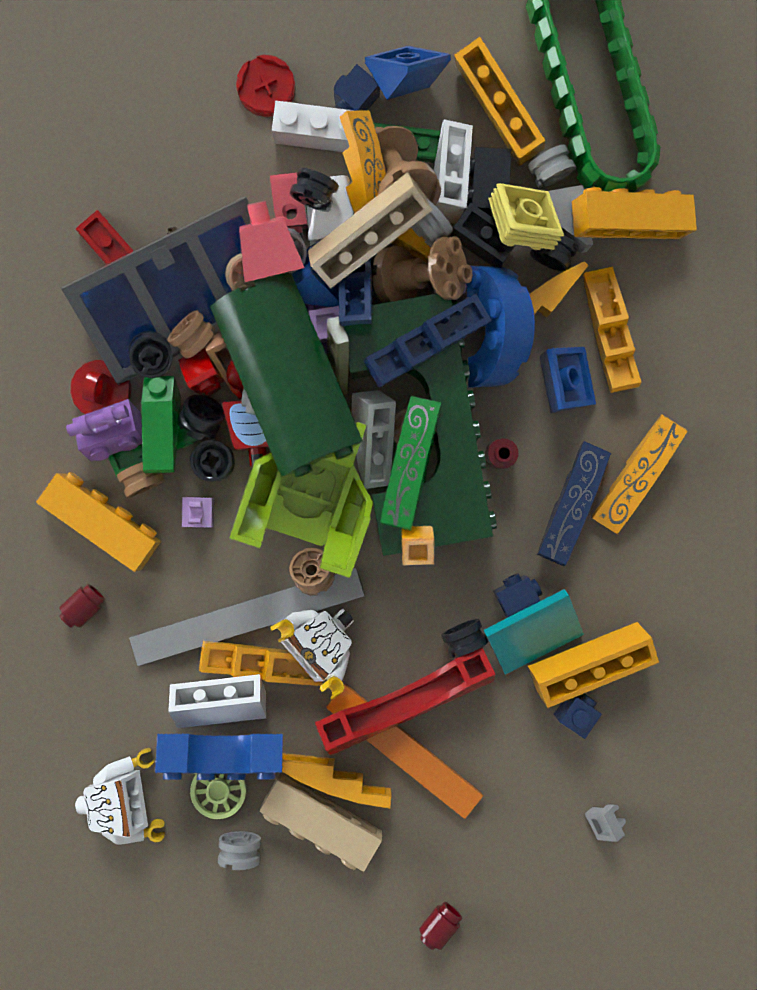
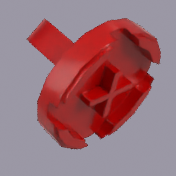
M93 360L84 363L76 370L71 380L70 394L75 406L82 413L88 414L124 400H130L132 386L130 380L118 385L114 381L103 360Z

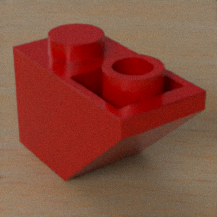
M205 347L190 358L182 357L178 359L189 389L200 395L204 393L206 396L221 389L220 384L225 381L206 352Z

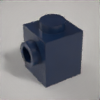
M358 64L355 65L347 76L342 75L334 85L335 107L338 109L367 111L380 96V87L375 79Z
M519 573L504 579V585L493 590L507 618L540 602L539 596L543 595L535 579L530 581L529 577L525 575L520 577Z
M581 694L562 702L553 715L560 723L586 739L602 714L595 708L596 701L586 694Z

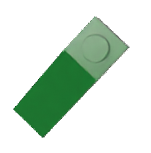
M174 376L144 377L141 401L144 473H175L181 394Z

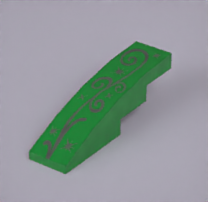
M410 397L387 488L381 524L409 531L412 530L427 474L426 469L434 443V433L441 411V402Z

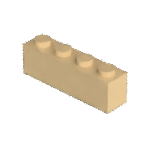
M407 172L308 250L311 267L330 289L432 211L426 196L410 174Z
M283 773L278 775L259 811L264 814V818L275 825L282 824L289 828V832L296 838L301 840L308 839L315 843V847L319 851L327 855L334 854L341 858V862L346 867L353 870L358 868L364 872L382 842V830Z

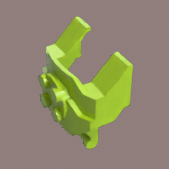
M356 422L359 433L363 438L366 424ZM360 444L352 448L354 451L352 455L340 460H336L335 456L322 459L311 466L312 472L295 478L294 474L281 477L272 453L255 460L240 502L230 539L260 548L265 530L268 528L319 546L325 545L320 568L350 578L370 522L373 504L353 464Z

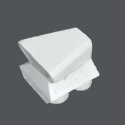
M330 176L339 184L338 192L333 193L331 198L333 205L330 211L323 212L307 206L308 240H310V246L320 239L322 240L354 215L346 191V187L351 184L348 176Z

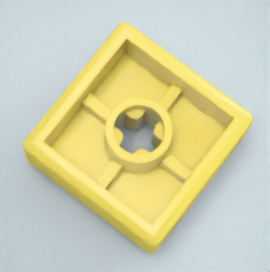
M501 183L496 184L497 188H494L495 193H491L492 197H489L488 200L501 242L507 246L522 245L529 246L534 250L542 248L554 250V245H558L557 241H561L560 237H563L564 234L549 192Z

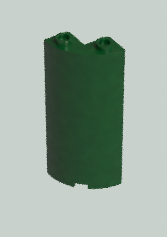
M290 271L254 280L255 286H250L242 291L241 288H237L221 297L210 308L281 477L294 474L295 478L312 472L311 466L322 459L335 456L336 460H340L354 453L352 448L362 443L363 440Z

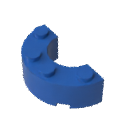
M470 266L473 276L471 282L466 283L467 297L476 294L492 321L486 325L485 338L481 348L475 355L468 357L470 371L468 388L504 386L512 382L519 375L517 370L521 363L527 362L530 356L535 331L532 300L527 287L520 285L517 280L519 276L510 269Z
M157 734L155 773H163V780H182V774H197V780H215V774H227V780H245V774H257V779H276V773H282L283 734L238 736Z

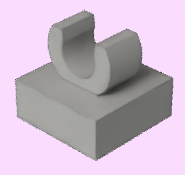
M608 804L604 808L592 807L585 813L597 840L618 842L625 836L622 827L625 825L626 820L625 818H616L614 814L619 809L618 805Z

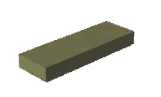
M339 317L328 319L327 358L343 395H347L349 339L343 326L339 324Z

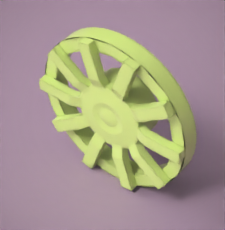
M196 774L190 788L192 803L202 815L208 818H228L241 808L245 800V780H238L240 784L230 786L229 783L232 780H225L224 774H220L219 778H216L215 775V780L211 781L197 780ZM200 781L207 788L196 789L197 782ZM241 790V797L239 798L230 792ZM206 794L207 798L200 803L197 795ZM228 798L237 802L232 809L227 802ZM209 801L214 804L212 811L204 807ZM223 803L226 812L217 813L218 804Z

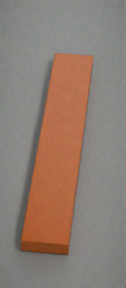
M344 683V691L331 700L326 708L334 714L368 701ZM398 725L366 739L464 819L482 799V792Z

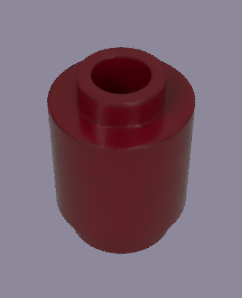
M506 438L493 441L485 451L487 463L495 469H505L513 466L519 455L516 444ZM500 448L506 449L508 453L506 459L499 457L498 451Z
M87 584L84 588L80 587L59 607L62 612L59 617L67 626L81 628L102 608L101 604L105 601V598L94 586Z
M443 902L441 906L437 905L419 928L422 934L420 936L421 941L431 950L435 948L442 950L460 928L461 914L448 902Z

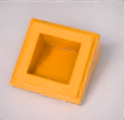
M412 526L411 531L402 529L403 565L434 564V534L432 526Z

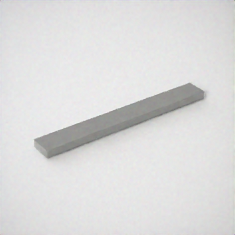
M356 567L353 568L350 578L335 573L332 586L326 592L317 593L318 595L310 596L304 594L299 588L293 586L131 636L129 639L137 665L140 666L202 647L203 641L218 642L276 624L293 612L311 609L318 611L364 597Z

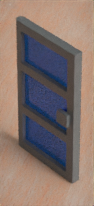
M244 196L61 288L118 385L139 375L130 365L128 348L130 341L140 332L154 331L168 339L177 324L187 315L197 310L203 315L205 323L210 322L215 327L214 335L221 332L210 306L224 295L233 291L226 281L225 271L230 259L242 253L239 227L251 224L247 205H249L247 197ZM170 344L173 357L179 355L180 348L178 346L173 347Z

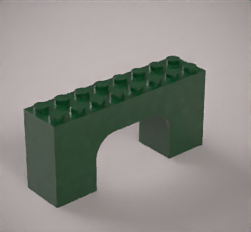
M438 294L376 304L373 305L371 324L343 326L349 339V367L352 380L372 376L364 363L366 357L392 344L397 338L421 326L428 319L456 305L457 300H444ZM464 339L406 373L421 383L427 400L441 402V411L434 433L437 464L433 475L423 485L413 526L433 527L434 547L493 537L492 530L497 529L495 513L488 509L487 499L492 498L489 481H483L482 469H486L485 455L483 450L478 451L476 440L481 438L478 420L473 421L471 411L475 408L474 394L472 390L467 391L466 382L467 378H470L468 361H462L461 357L462 348L465 347ZM386 493L374 494L372 497L383 556L402 553V529L380 523Z

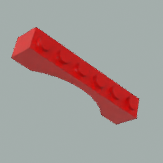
M483 647L474 652L452 660L433 673L399 690L372 701L343 709L315 722L326 752L331 756L492 683L495 680L496 674Z

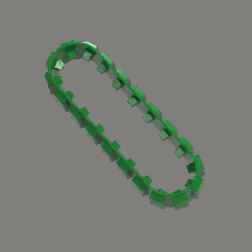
M527 0V13L530 23L536 26L534 33L538 51L544 54L542 65L546 79L551 81L553 85L550 93L555 109H559L561 113L558 121L563 137L568 138L569 141L567 147L569 151L568 156L575 163L578 173L576 178L585 189L598 187L604 192H611L615 189L625 188L629 192L636 193L652 177L651 173L659 165L661 146L657 144L656 136L658 135V129L654 116L650 115L648 109L650 101L646 87L641 85L640 77L642 73L638 59L633 56L631 50L633 42L629 28L625 27L623 22L625 14L621 0H595L623 96L625 109L631 124L633 137L639 152L637 163L640 164V171L638 173L633 169L626 174V178L607 175L596 165L591 156V146L587 142L583 128V118L578 111L574 97L575 90L573 84L570 83L566 69L567 62L565 56L562 55L558 41V31L554 27L550 13L549 0Z

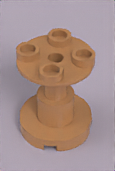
M401 126L376 127L375 130L386 176L379 186L378 195L408 172L426 198L436 206L441 195V185L435 171L423 162L415 161L418 154V145L413 133Z
M441 237L433 243L428 263H425L421 258H413L411 253L404 247L391 246L383 248L375 256L373 265H377V275H372L375 292L382 303L415 298L418 289L425 288L429 281H431L436 293L444 300H456L463 294L466 283L471 282L473 274L470 265L466 262L459 238Z

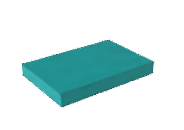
M565 589L484 630L505 675L584 635L570 596Z

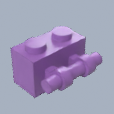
M129 399L72 419V424L66 425L69 436L76 435L78 450L91 462L105 460L109 455L120 451H130L142 444L141 414Z

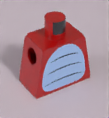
M242 400L222 402L233 447L237 451L248 450L250 467H253L254 461L267 455L266 448H269L256 415L246 413V407H242Z

